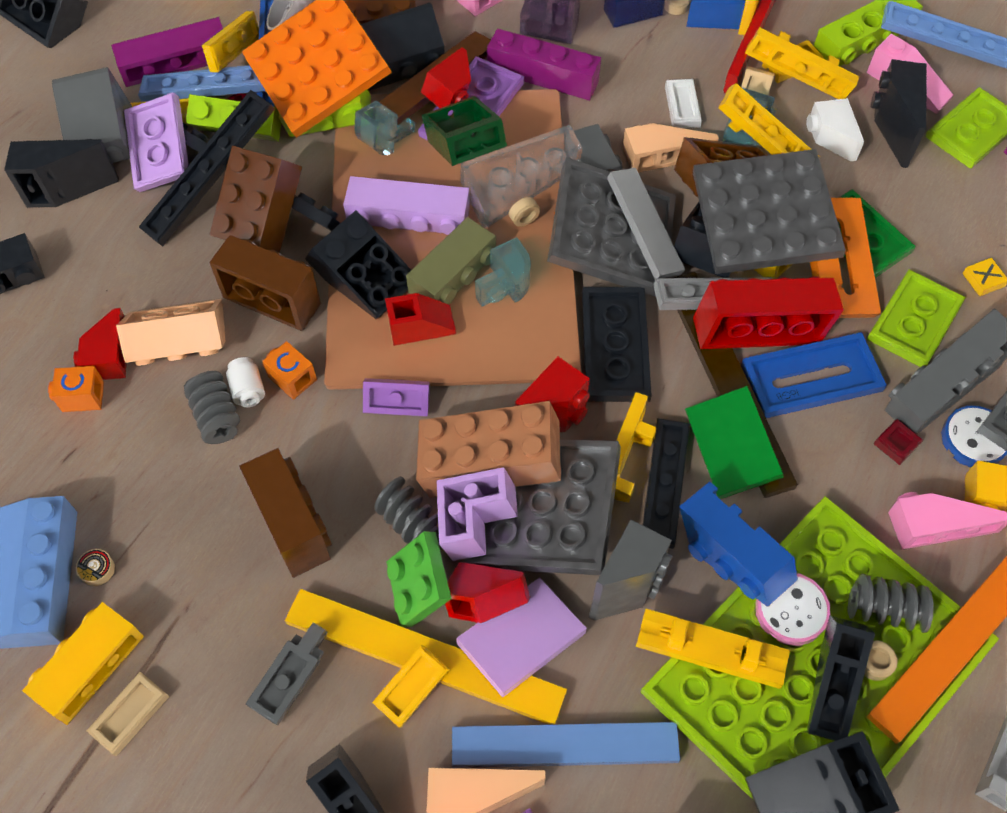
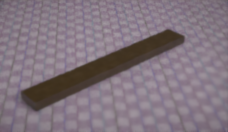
M696 272L674 278H698ZM677 310L717 397L745 386L749 388L784 476L759 486L764 499L796 489L798 483L733 349H700L693 320L696 310Z

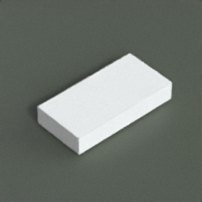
M694 79L666 80L665 90L672 127L700 128L702 119Z

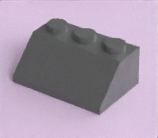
M630 520L596 582L589 618L599 620L643 608L648 597L654 600L663 584V579L673 557L667 553L671 540Z

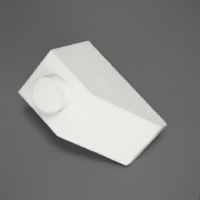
M848 98L814 102L811 114L807 116V129L809 132H812L815 143L849 161H857L864 144V139Z

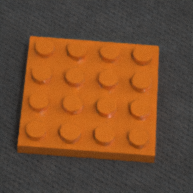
M315 0L241 51L296 138L392 73L344 0Z

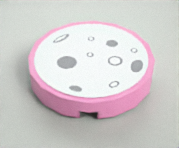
M797 574L798 580L768 607L757 599L755 602L757 619L761 628L767 634L770 633L773 637L777 638L776 641L785 645L801 646L813 642L826 629L830 616V603L824 590L814 580L802 574Z

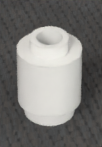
M247 357L232 360L227 366L226 377L233 402L243 407H253L265 396L258 366L253 363L252 359Z

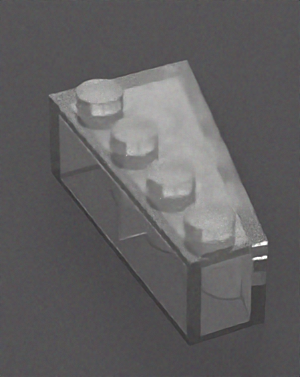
M571 125L461 163L460 183L462 187L469 188L470 203L482 227L487 229L508 215L511 207L520 199L526 197L534 198L560 181L562 166L567 157L577 161L581 160L583 148Z

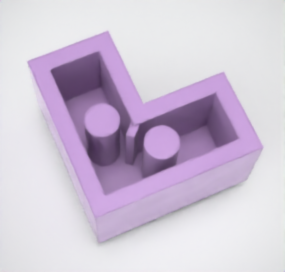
M502 467L437 480L439 545L452 561L486 555L484 523L518 517L516 488L509 474Z

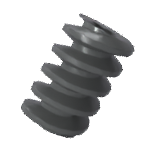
M215 370L200 373L190 378L184 385V394L188 399L192 415L197 421V428L201 432V438L208 444H220L233 439L238 433L236 426L240 423V416L235 413L236 407L231 403L232 397L227 392L228 387L223 382V375Z
M404 477L395 478L379 494L374 507L376 513L384 515V521L392 525L396 533L402 534V540L408 544L424 531L436 532L439 542L438 513L429 518L428 515L432 511V506L426 504L419 508L423 497L417 495L410 499L414 488L409 485L401 489L405 484Z
M861 574L855 580L849 594L847 612L849 618L853 619L857 610H861L862 620L865 622L869 621L872 612L876 613V621L880 625L884 623L887 615H889L891 625L895 628L899 626L901 619L904 618L906 629L910 631L914 629L916 622L919 621L920 631L926 633L930 629L933 620V598L927 586L921 585L915 588L909 582L900 585L897 580L893 579L886 583L882 577H875L871 581L870 576Z

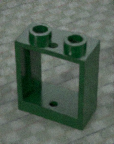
M475 96L421 115L428 142L452 166L507 147L502 118ZM453 110V114L448 116V112Z

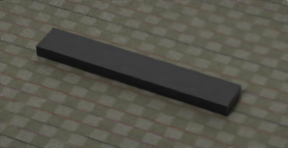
M250 90L139 225V228L161 246H164L226 170L232 146L244 148L275 108Z

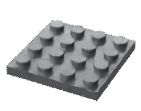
M816 149L694 165L693 176L715 274L844 257L846 249Z
M567 157L562 164L547 262L624 287L645 288L646 294L656 297L653 287L655 282L654 276L607 180L610 172ZM644 184L670 239H672L676 195Z
M560 440L561 481L515 487L518 517L484 523L486 555L467 558L464 563L515 571L601 575L607 557L621 451L619 441Z

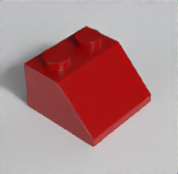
M557 356L515 401V406L550 401L559 419L560 433L566 432L573 423L578 425L587 414L586 403L590 396V393H588L590 378Z

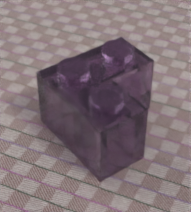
M525 0L520 13V34L572 44L579 23L580 0Z

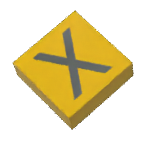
M992 258L968 266L962 273L979 296L1001 289L1007 285L1006 275Z

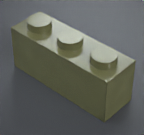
M467 217L406 275L408 293H419L450 304L454 300L456 293L464 285H469L484 265L488 266L495 259L497 254L496 235Z

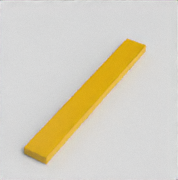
M303 589L299 590L285 619L287 625L305 632L314 622L328 631L324 639L402 668L419 646L423 645L450 669L439 683L548 725L556 724L567 693V689L530 676L502 698L462 649Z

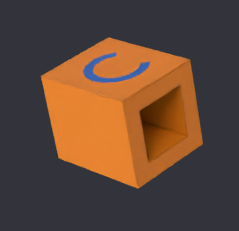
M287 341L280 347L272 349L262 361L267 376L293 400L317 380L313 364Z
M94 366L54 369L53 381L49 382L48 393L50 399L56 403L62 412L101 410L104 381Z

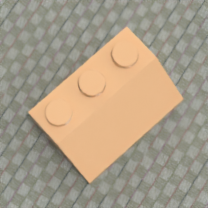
M222 299L129 312L116 325L125 363L135 361L136 365L151 364L155 362V358L167 357L169 361L186 358L188 353L199 352L200 356L213 355L219 352L218 349H222L226 341Z

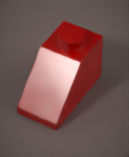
M461 47L427 72L421 93L439 108L468 99L469 93L467 91L471 82L467 50Z
M121 308L112 309L79 338L78 351H75L73 356L75 367L94 366L103 380L126 378L127 363L124 361L116 327L125 317Z

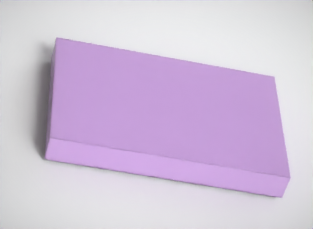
M173 92L124 110L133 186L138 192L176 181L189 166L179 96Z
M540 577L528 585L530 594L528 603L486 622L476 623L457 637V645L502 698L586 633L587 628Z

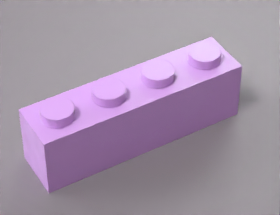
M350 176L343 206L346 218L357 210L371 226L387 229H407L417 232H437L449 235L468 217L470 196L469 188Z

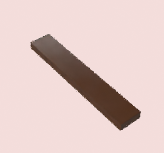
M474 31L374 105L373 115L396 128L430 101L421 93L429 70L461 47L467 50L469 65L476 56L485 59L487 57V46L491 39Z

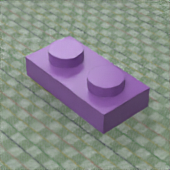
M365 378L363 381V413L428 416L430 382Z

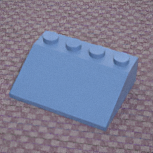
M64 496L28 498L0 507V649L58 645L64 640L78 513Z

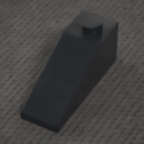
M829 616L820 650L807 727L808 734L833 741L848 737L875 633L867 625Z
M340 744L308 767L306 783L328 813H385L363 775Z

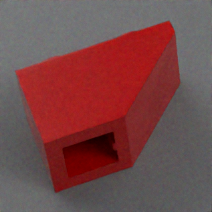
M419 293L385 298L394 346L456 334L449 304Z
M459 562L448 580L451 600L445 603L449 618L476 623L486 622L528 603L530 594L524 572Z

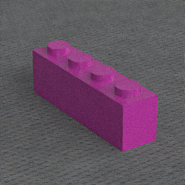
M216 17L111 44L117 67L125 86L130 87L141 84L144 75L185 72L208 66L202 45L223 29L220 18Z
M499 28L496 29L487 46V61L524 76V82L547 89H556L561 93L589 101L598 85L601 57Z

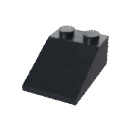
M892 59L887 71L883 70L879 80L880 89L873 93L871 108L875 109L874 121L899 164L903 168H908L926 131L927 64Z

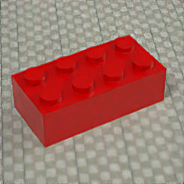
M813 276L797 279L782 277L760 280L757 278L747 280L719 279L710 281L693 316L700 349L801 346L823 341L844 308L834 277L820 278Z

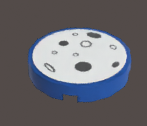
M967 405L956 409L944 422L941 431L943 445L946 450L949 449L955 455L953 458L960 464L972 467L977 460L997 464L1007 455V450L1005 451L977 432L992 410L981 406Z

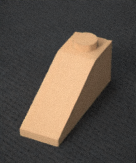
M651 123L625 128L623 151L630 168H636L639 173L675 166L684 137L718 141L719 138L717 134Z
M429 768L426 813H489L544 786L545 770Z

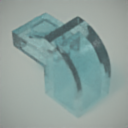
M374 101L355 112L354 130L359 140L379 154L389 155L394 153L396 142L415 131V122L407 118L397 126L398 115L378 101Z
M516 237L490 249V268L493 272L475 280L476 299L481 307L489 303L499 302L508 294L514 303L526 295L530 286L531 260L527 250Z

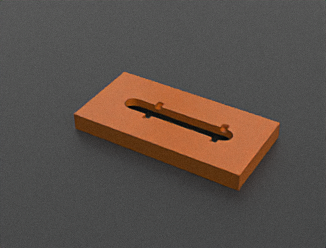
M831 198L837 221L841 226L842 238L846 249L845 256L851 285V295L847 294L844 288L841 287L843 282L839 258L810 262L812 277H834L844 308L839 318H875L881 314L861 198Z

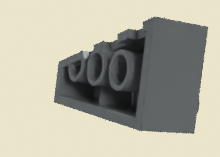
M995 308L990 311L969 331L961 335L948 349H943L928 366L923 365L906 385L903 382L897 385L888 395L891 401L885 408V411L894 420L898 419L914 433H920L998 370L1007 359V318Z

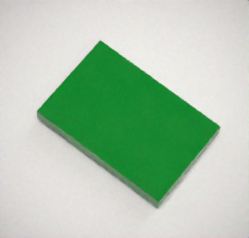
M853 189L839 197L861 198L875 278L914 251L916 246Z
M748 386L685 409L711 481L718 488L716 494L720 500L784 477Z

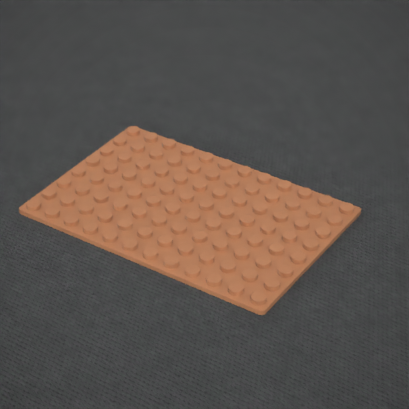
M556 89L519 90L499 116L502 118L507 147L452 166L428 140L419 137L418 129L423 124L421 115L433 111L437 105L429 101L395 128L373 115V106L389 94H370V122L335 129L332 211L339 214L336 220L342 223L346 219L343 204L350 176L469 188L470 196L468 217L496 235L497 254L492 263L488 266L484 265L477 272L474 280L469 285H464L449 304L456 329L455 335L396 346L393 345L387 310L378 319H375L329 284L324 380L326 388L330 390L363 389L365 378L428 381L430 386L533 383L557 356L581 372L574 273L572 269L547 262L554 221L553 213L556 209L562 164L565 161L559 91ZM532 197L540 207L538 217L526 226H516L509 217L511 207L520 199ZM372 226L411 270L448 236L437 232H417L407 229H387Z

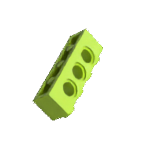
M875 0L820 28L814 47L823 55L825 60H828L830 55L839 59V66L849 64L856 57L864 53H870L890 34L900 35L881 28L885 6L889 0ZM890 0L918 10L923 8L916 0Z

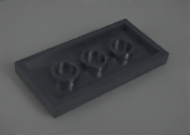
M583 287L585 375L590 378L588 388L590 396L587 402H632L636 392L648 396L647 402H650L652 393L645 288Z

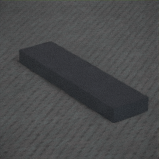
M657 418L642 525L670 539L669 548L674 549L690 423Z

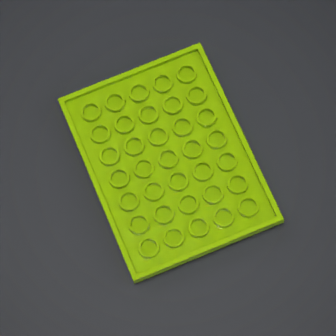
M825 496L785 537L780 545L794 557L797 574H802L814 580L824 590L830 603L831 616L867 625L875 633L873 641H882L888 644L896 653L898 660L897 668L888 678L875 681L864 676L848 736L862 731L864 732L886 778L999 638L993 633L901 742L895 744L866 716L961 607ZM867 574L870 576L871 581L875 577H882L886 583L893 579L897 580L900 585L909 582L915 588L921 585L927 586L933 598V620L928 632L922 633L920 631L919 621L916 622L913 630H907L904 618L901 619L897 628L892 627L889 615H887L884 623L880 625L876 621V613L873 612L867 622L862 620L861 610H857L854 618L850 619L847 612L848 599L858 576ZM738 587L703 625L789 649L790 653L784 685L781 689L671 657L644 685L640 692L671 722H675L677 728L753 800L745 780L746 777L834 741L807 733L820 650L826 629L813 642L801 646L780 643L776 641L777 638L773 637L770 633L767 634L761 628L756 616V598H748ZM743 649V650H742V655H741L740 663L742 662V660H743V658H744V655H745V653H746V649Z

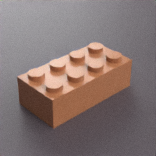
M550 401L419 420L416 480L430 498L437 497V480L502 467L509 474L515 487L561 481L559 419Z

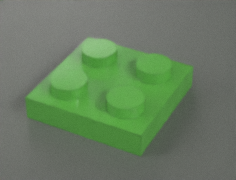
M422 532L386 561L387 575L390 579L394 596V608L398 614L401 627H413L451 600L436 532Z

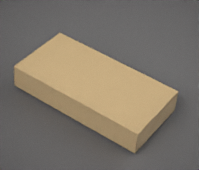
M139 672L86 731L111 754L117 756L169 696L143 673Z

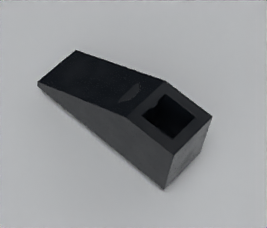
M25 233L0 241V294L45 278L36 250Z

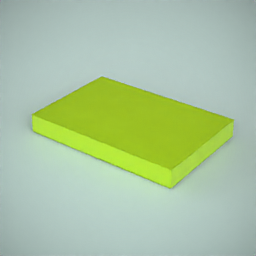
M978 87L927 131L925 137L972 169L1007 138V105Z
M908 269L871 330L867 340L919 367L927 366L966 297Z

